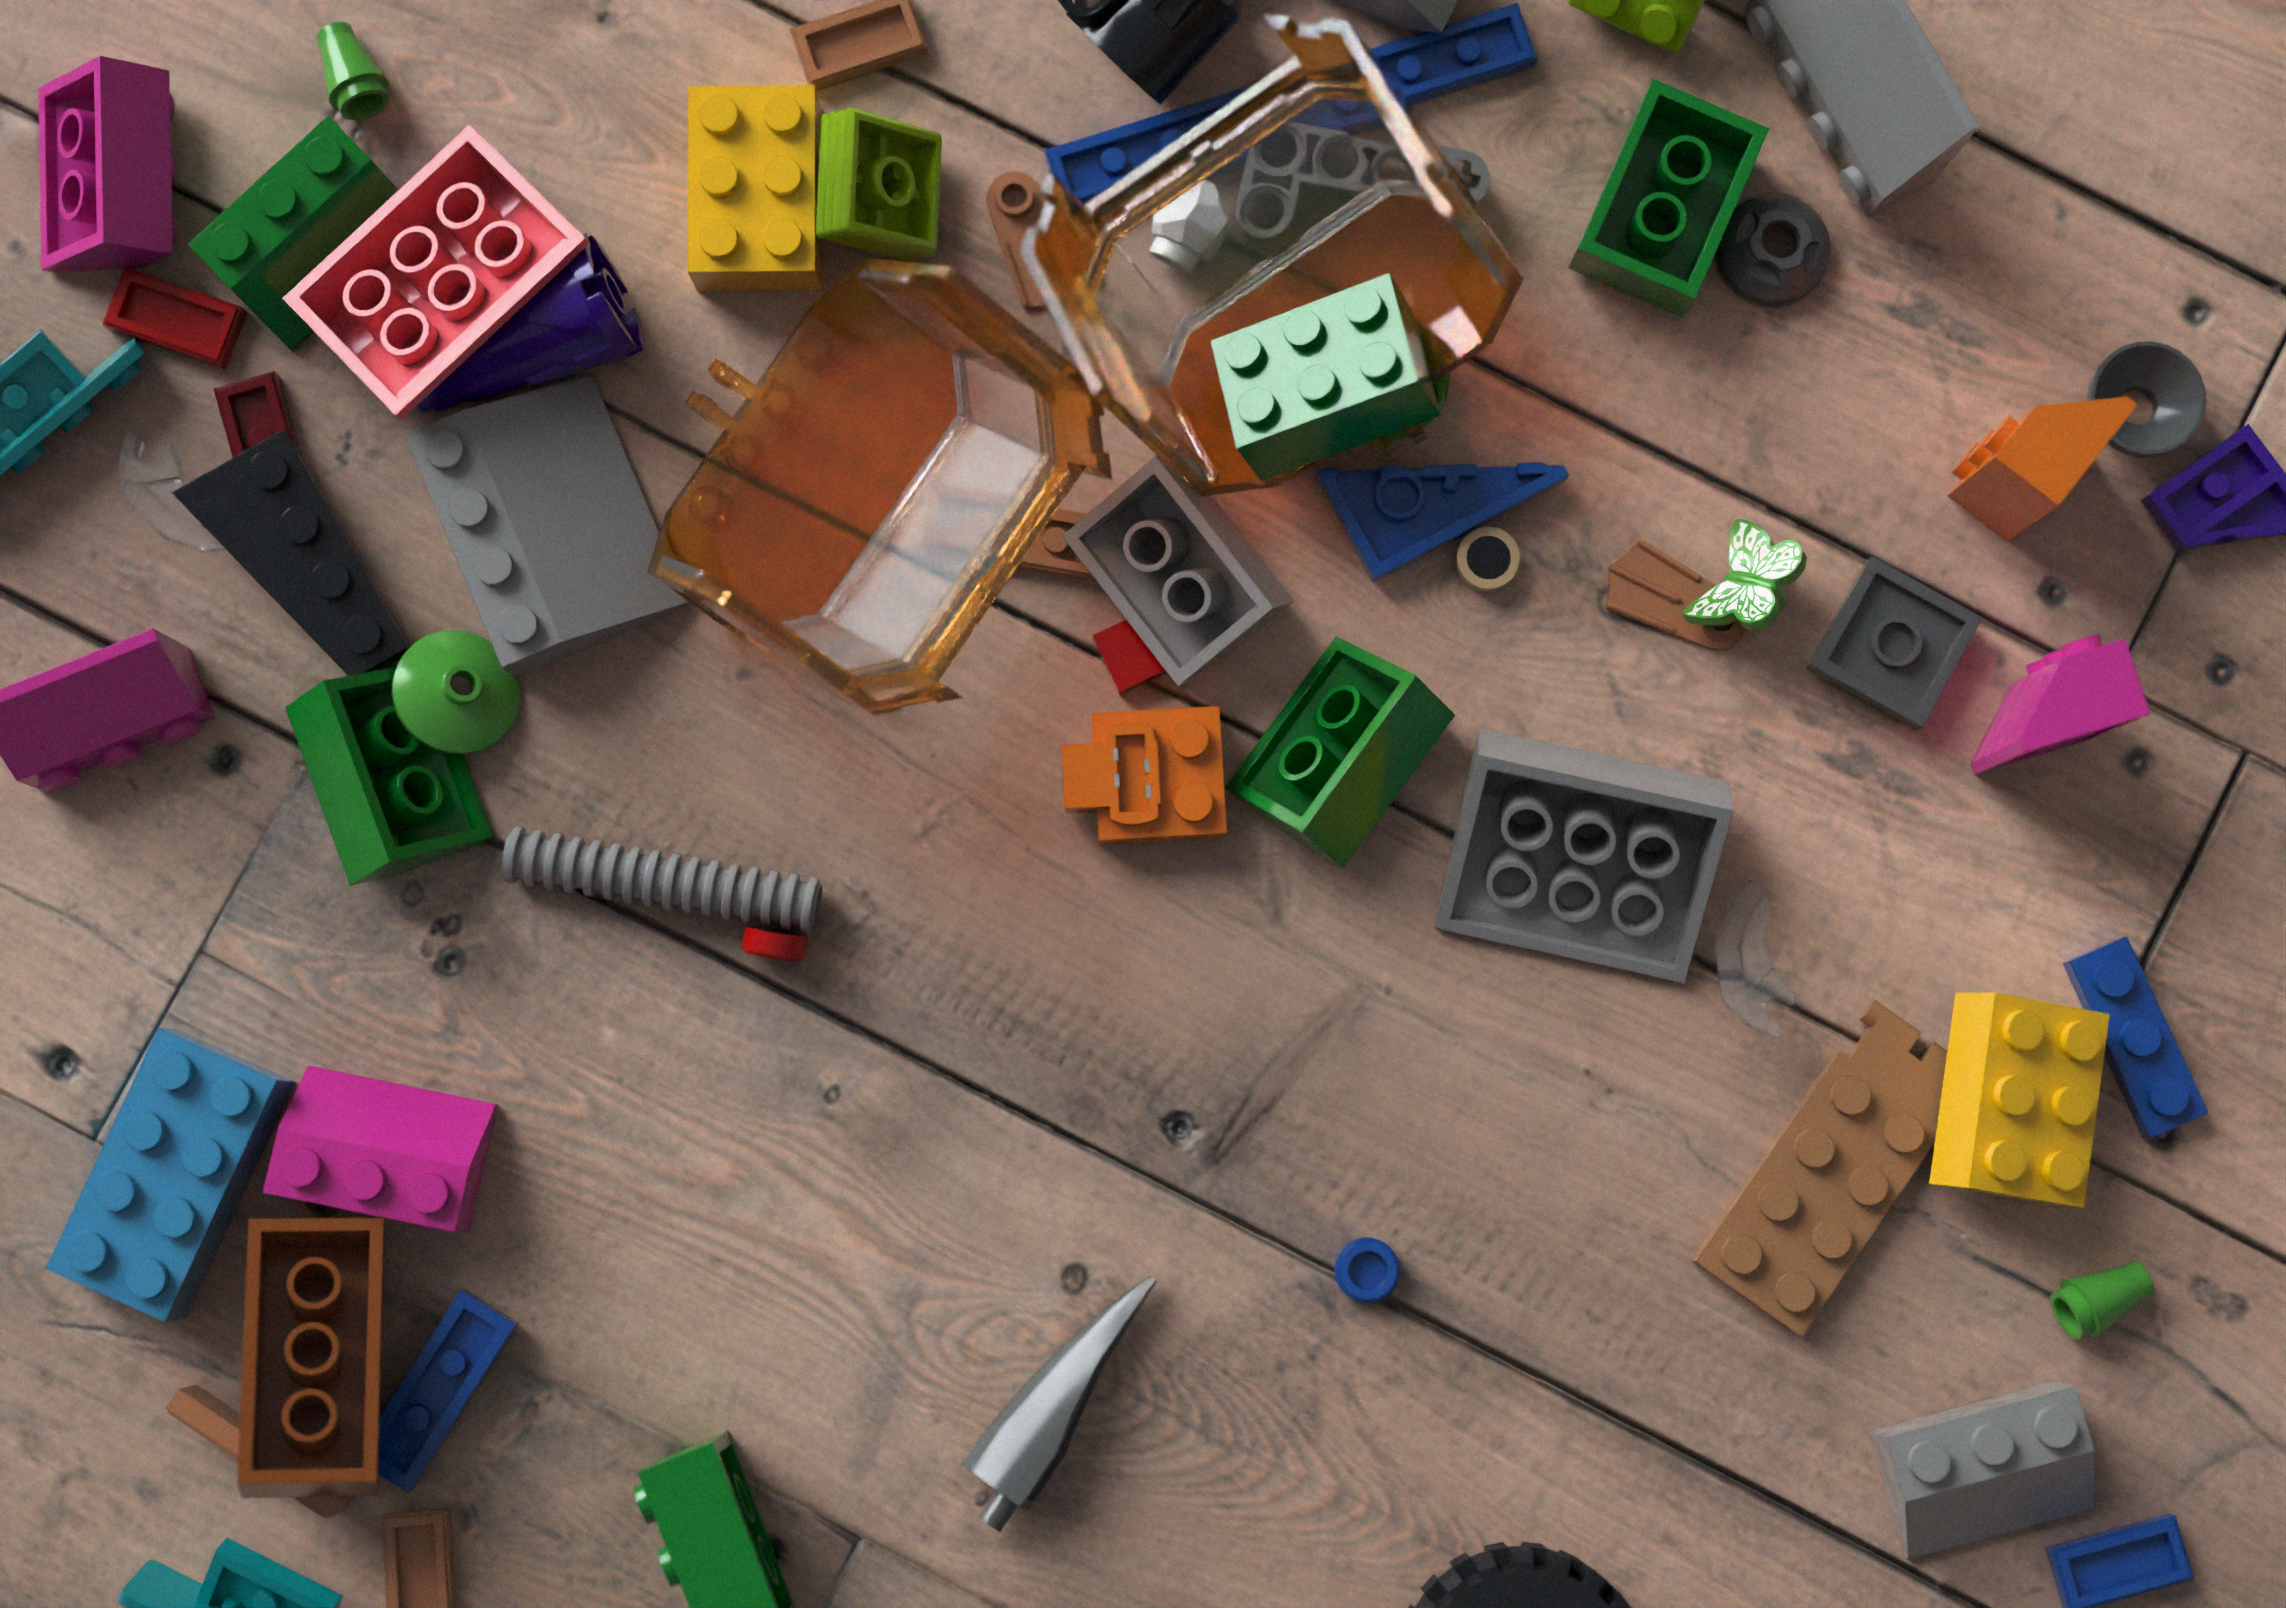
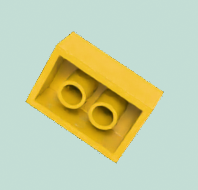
M815 85L688 86V274L697 291L822 290V239L816 235L815 213L818 195V145L821 137L822 108Z
M1956 992L1929 1184L2037 1203L2084 1208L2110 1014L1996 992Z

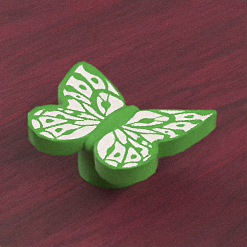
M1738 519L1732 526L1728 545V560L1731 572L1725 575L1724 582L1714 586L1682 611V615L1687 622L1692 624L1721 626L1738 620L1741 626L1749 630L1767 628L1776 621L1778 614L1786 605L1787 592L1783 585L1790 584L1800 577L1806 568L1807 557L1798 541L1788 539L1774 544L1764 529L1750 521Z

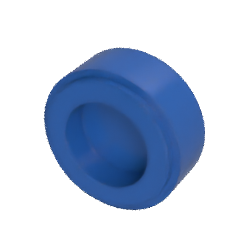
M1364 1237L1350 1241L1340 1250L1335 1260L1334 1274L1338 1286L1348 1297L1362 1303H1373L1386 1298L1395 1289L1400 1276V1265L1396 1254L1386 1243L1374 1238Z

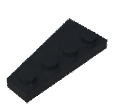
M281 430L171 492L348 676L378 671L401 658L410 648L286 431Z

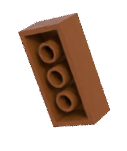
M384 1218L248 1219L237 1485L242 1498L378 1495L385 1270Z

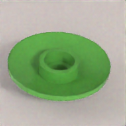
M448 630L421 638L404 653L393 675L392 700L399 720L416 740L438 752L465 755L489 748L507 733L518 713L520 686L518 678L513 677L501 667L490 641L473 633ZM463 677L467 679L471 684V694H457L451 687V678Z

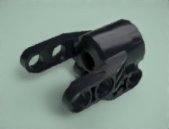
M1058 0L1064 10L1067 11L1066 15L1130 79L1159 104L1173 92L1241 18V3L1238 0H1099L1092 7L1087 6V0H1074V2L1072 0Z

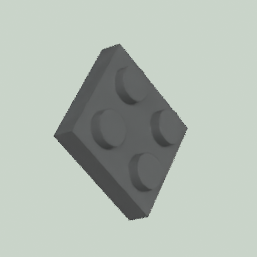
M1870 556L1862 566L1806 669L1915 730H1919L1925 725L1983 617L1879 559Z

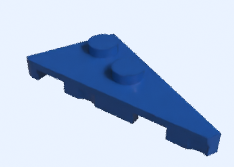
M1542 462L1517 463L1516 466L1477 467V464L1425 465L1421 469H1405L1402 466H1381L1379 470L1337 471V468H1324L1316 473L1315 478L1374 583L1563 483L1568 479L1569 474L1564 465H1546Z

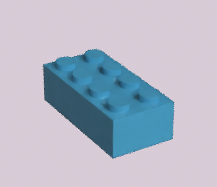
M158 1028L46 1269L163 1322L187 1318L295 1081L180 1030Z

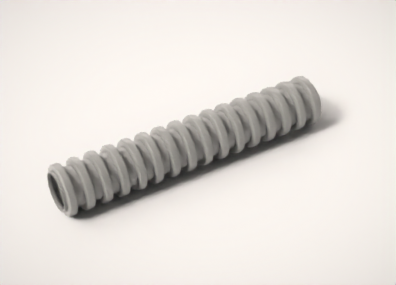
M515 826L512 832L508 834L502 856V875H504V879L508 883H516L518 878L524 879V884L535 887L538 881L543 882L544 888L549 890H555L557 885H563L564 892L574 894L577 888L583 889L584 895L594 897L598 891L603 892V898L607 900H614L616 895H621L623 902L633 904L636 898L642 899L643 905L653 907L655 902H662V908L665 910H673L675 905L682 906V912L692 914L694 909L697 908L701 909L702 915L706 917H712L714 912H720L722 919L729 921L732 920L734 915L741 916V921L747 924H751L754 918L761 919V925L764 927H771L773 922H778L781 924V929L790 931L792 926L796 925L800 926V931L805 934H810L812 928L815 929L821 906L823 889L822 885H820V879L816 877H810L808 882L800 881V875L791 873L788 879L781 878L779 871L771 870L767 876L761 875L760 868L751 867L749 872H744L741 865L734 863L731 864L729 869L722 868V863L717 860H712L709 865H703L702 859L694 856L690 862H685L681 854L673 853L670 859L663 858V852L659 850H653L650 855H644L641 847L634 846L630 852L624 851V846L618 843H614L609 849L605 848L604 842L600 840H594L591 845H586L584 838L577 836L569 842L565 840L563 834L554 833L552 838H546L545 832L542 830H534L532 835L526 834V829Z

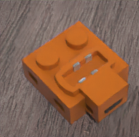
M1220 706L1092 713L1093 743L1061 745L1065 814L1097 812L1099 845L1226 838L1227 825Z

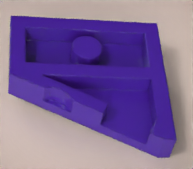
M2249 424L2140 500L2178 551L2286 535V473Z

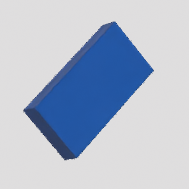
M2169 1513L2045 1547L2062 1608H2092L2194 1580L2177 1518Z

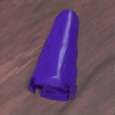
M588 233L583 234L590 244L416 406L420 412H428L433 409L436 412H440L468 401L477 403L528 384L543 385L587 368L626 359L643 351L645 338L635 307L627 310L622 295L628 293L617 269L600 243L592 235L588 237Z

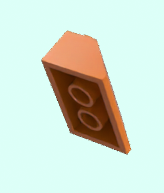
M2126 396L2035 406L2018 421L2008 415L1995 431L1991 429L1980 443H1975L1958 462L1952 473L1960 480L1947 496L2008 542L2061 504L2138 404Z

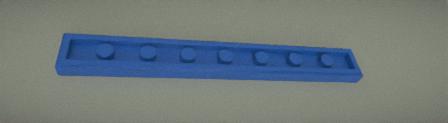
M1514 3L1447 24L1442 33L1421 32L1044 150L1045 158L1063 213L1066 214L1175 180L1186 174L1197 173L1239 160L1247 129L1256 120L1268 115L1282 114L1338 126H1347L1533 68L1536 65L1537 58L1519 5ZM1277 126L1265 127L1257 138L1259 153L1290 144L1287 133Z

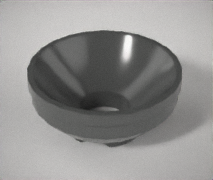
M1784 193L1757 195L1739 204L1734 209L1715 253L1718 272L1731 291L1748 303L1772 308L1792 305L1810 294L1823 278L1830 258V238L1821 216L1801 199ZM1774 224L1790 228L1797 238L1795 253L1785 258H1778L1769 254L1762 245L1763 230Z
M2147 341L2125 345L2110 354L2098 366L2089 383L2087 401L2121 397L2125 391L2129 390L2140 391L2151 400L2153 412L2147 423L2133 424L2126 420L2108 442L2110 447L2126 455L2154 457L2171 452L2192 437L2204 417L2206 391L2199 371L2193 362L2181 351L2167 344Z

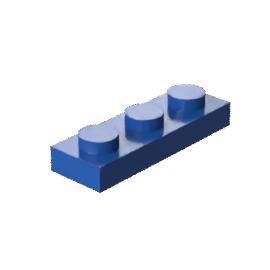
M2128 937L2118 938L2063 962L2062 964L2083 1009L2110 1014L2104 1055L2142 1138L2151 1139L2208 1114Z
M463 1289L459 1291L380 1415V1476L407 1493L414 1490L518 1327V1322L468 1290Z

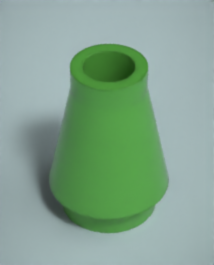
M335 22L323 27L317 33L316 40L321 49L330 105L339 110L341 115L349 120L366 119L379 113L385 108L389 100L387 95L389 88L388 79L357 39L349 23Z
M2132 1261L2121 1267L2063 1280L2060 1290L2051 1295V1306L2058 1323L2071 1338L2079 1340L2087 1336L2090 1339H2096L2137 1304L2153 1296L2154 1286L2146 1269L2139 1262Z

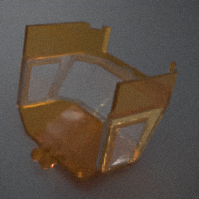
M1265 14L1272 28L1295 55L1293 58L1085 205L1048 168L1040 194L1046 199L1036 228H1027L1019 251L1092 395L1201 496L1282 486L1316 463L1307 464L1264 481L1259 479L1236 449L1211 340L1390 273L1412 308L1433 384L1493 343L1524 279L1469 188L1385 69L1347 20L1322 18L1320 25L1294 23L1289 16ZM1422 422L1402 429L1405 435L1412 439L1414 443H1417V445L1429 437ZM1386 436L1366 443L1381 466L1385 467L1396 459L1393 447Z
M866 258L809 307L756 385L724 362L715 358L708 368V373L711 374L718 384L745 399L733 418L704 394L692 391L687 398L685 405L708 423L721 430L722 433L666 512L647 573L744 643L842 701L874 716L901 711V707L930 701L940 703L963 698L948 686L938 683L1079 476L1083 473L1112 480L1109 452L1104 451L1100 416L1104 415L1101 387L952 266Z

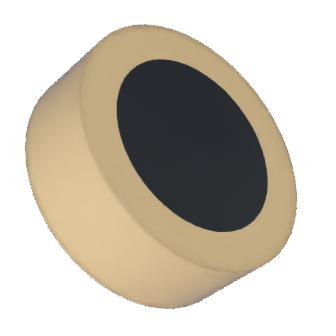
M1490 526L1480 527L1468 533L1461 541L1455 555V567L1458 576L1468 587L1479 592H1494L1508 585L1518 571L1520 564V551L1512 536L1500 528Z

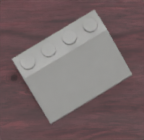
M1749 0L1747 2L1746 20L1751 33L1761 45L1768 44L1779 63L1777 65V73L1783 88L1792 98L1799 97L1810 116L1808 126L1814 141L1823 151L1830 150L1841 169L1839 179L1845 194L1855 205L1861 203L1868 217L1932 184L1980 127L1905 0Z
M593 375L464 409L405 434V438L500 665L513 677L518 678L690 604Z
M1479 728L1463 790L1435 929L1685 983L1733 814L1729 782Z

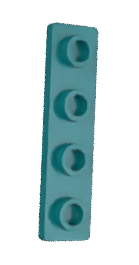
M40 329L0 363V476L10 467L16 474H19L32 465L46 451V448L40 442L58 426L67 433L79 425L95 409L89 400L105 386L108 385L115 392L132 380L143 368L137 361L145 353L141 343L135 337H132L90 374L85 376Z
M227 1537L215 1550L203 1584L155 1560H148L122 1589L118 1602L126 1608H338L343 1595Z

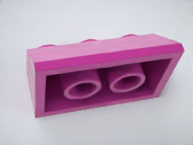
M98 56L39 87L41 270L65 272L124 269V266L127 268H142L172 255L173 245L177 237V221L174 215H172V184L176 175V161L171 154L170 124L174 117L175 102L170 93L169 70Z
M153 628L0 689V756L17 782L35 788L41 787L43 792H52L77 783L81 779L80 771L102 763L103 768H113L129 763L141 755L138 748L162 739L163 744H173L189 739L200 732L198 724L215 718V714L190 649Z
M2100 634L2088 636L2062 645L2060 650L2044 655V659L2026 665L2029 675L2009 686L1970 763L1974 775L2097 738L2150 715L2151 713L2126 639L2103 645Z
M308 1066L278 1126L263 1193L452 1232L470 1231L498 1104Z

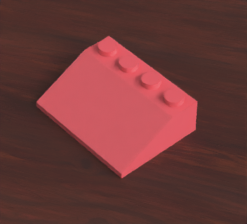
M468 125L289 291L283 299L401 421L590 243L490 144Z

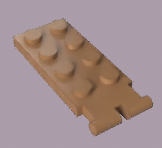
M1875 999L1866 1006L1859 1018L1868 1027L1850 1054L1847 1056L1842 1051H1835L1691 1260L1799 1337H1803L1935 1144L1937 1116L1939 1115L1947 1050L1935 1041H1932L1919 1058L1909 1053L1921 1032Z

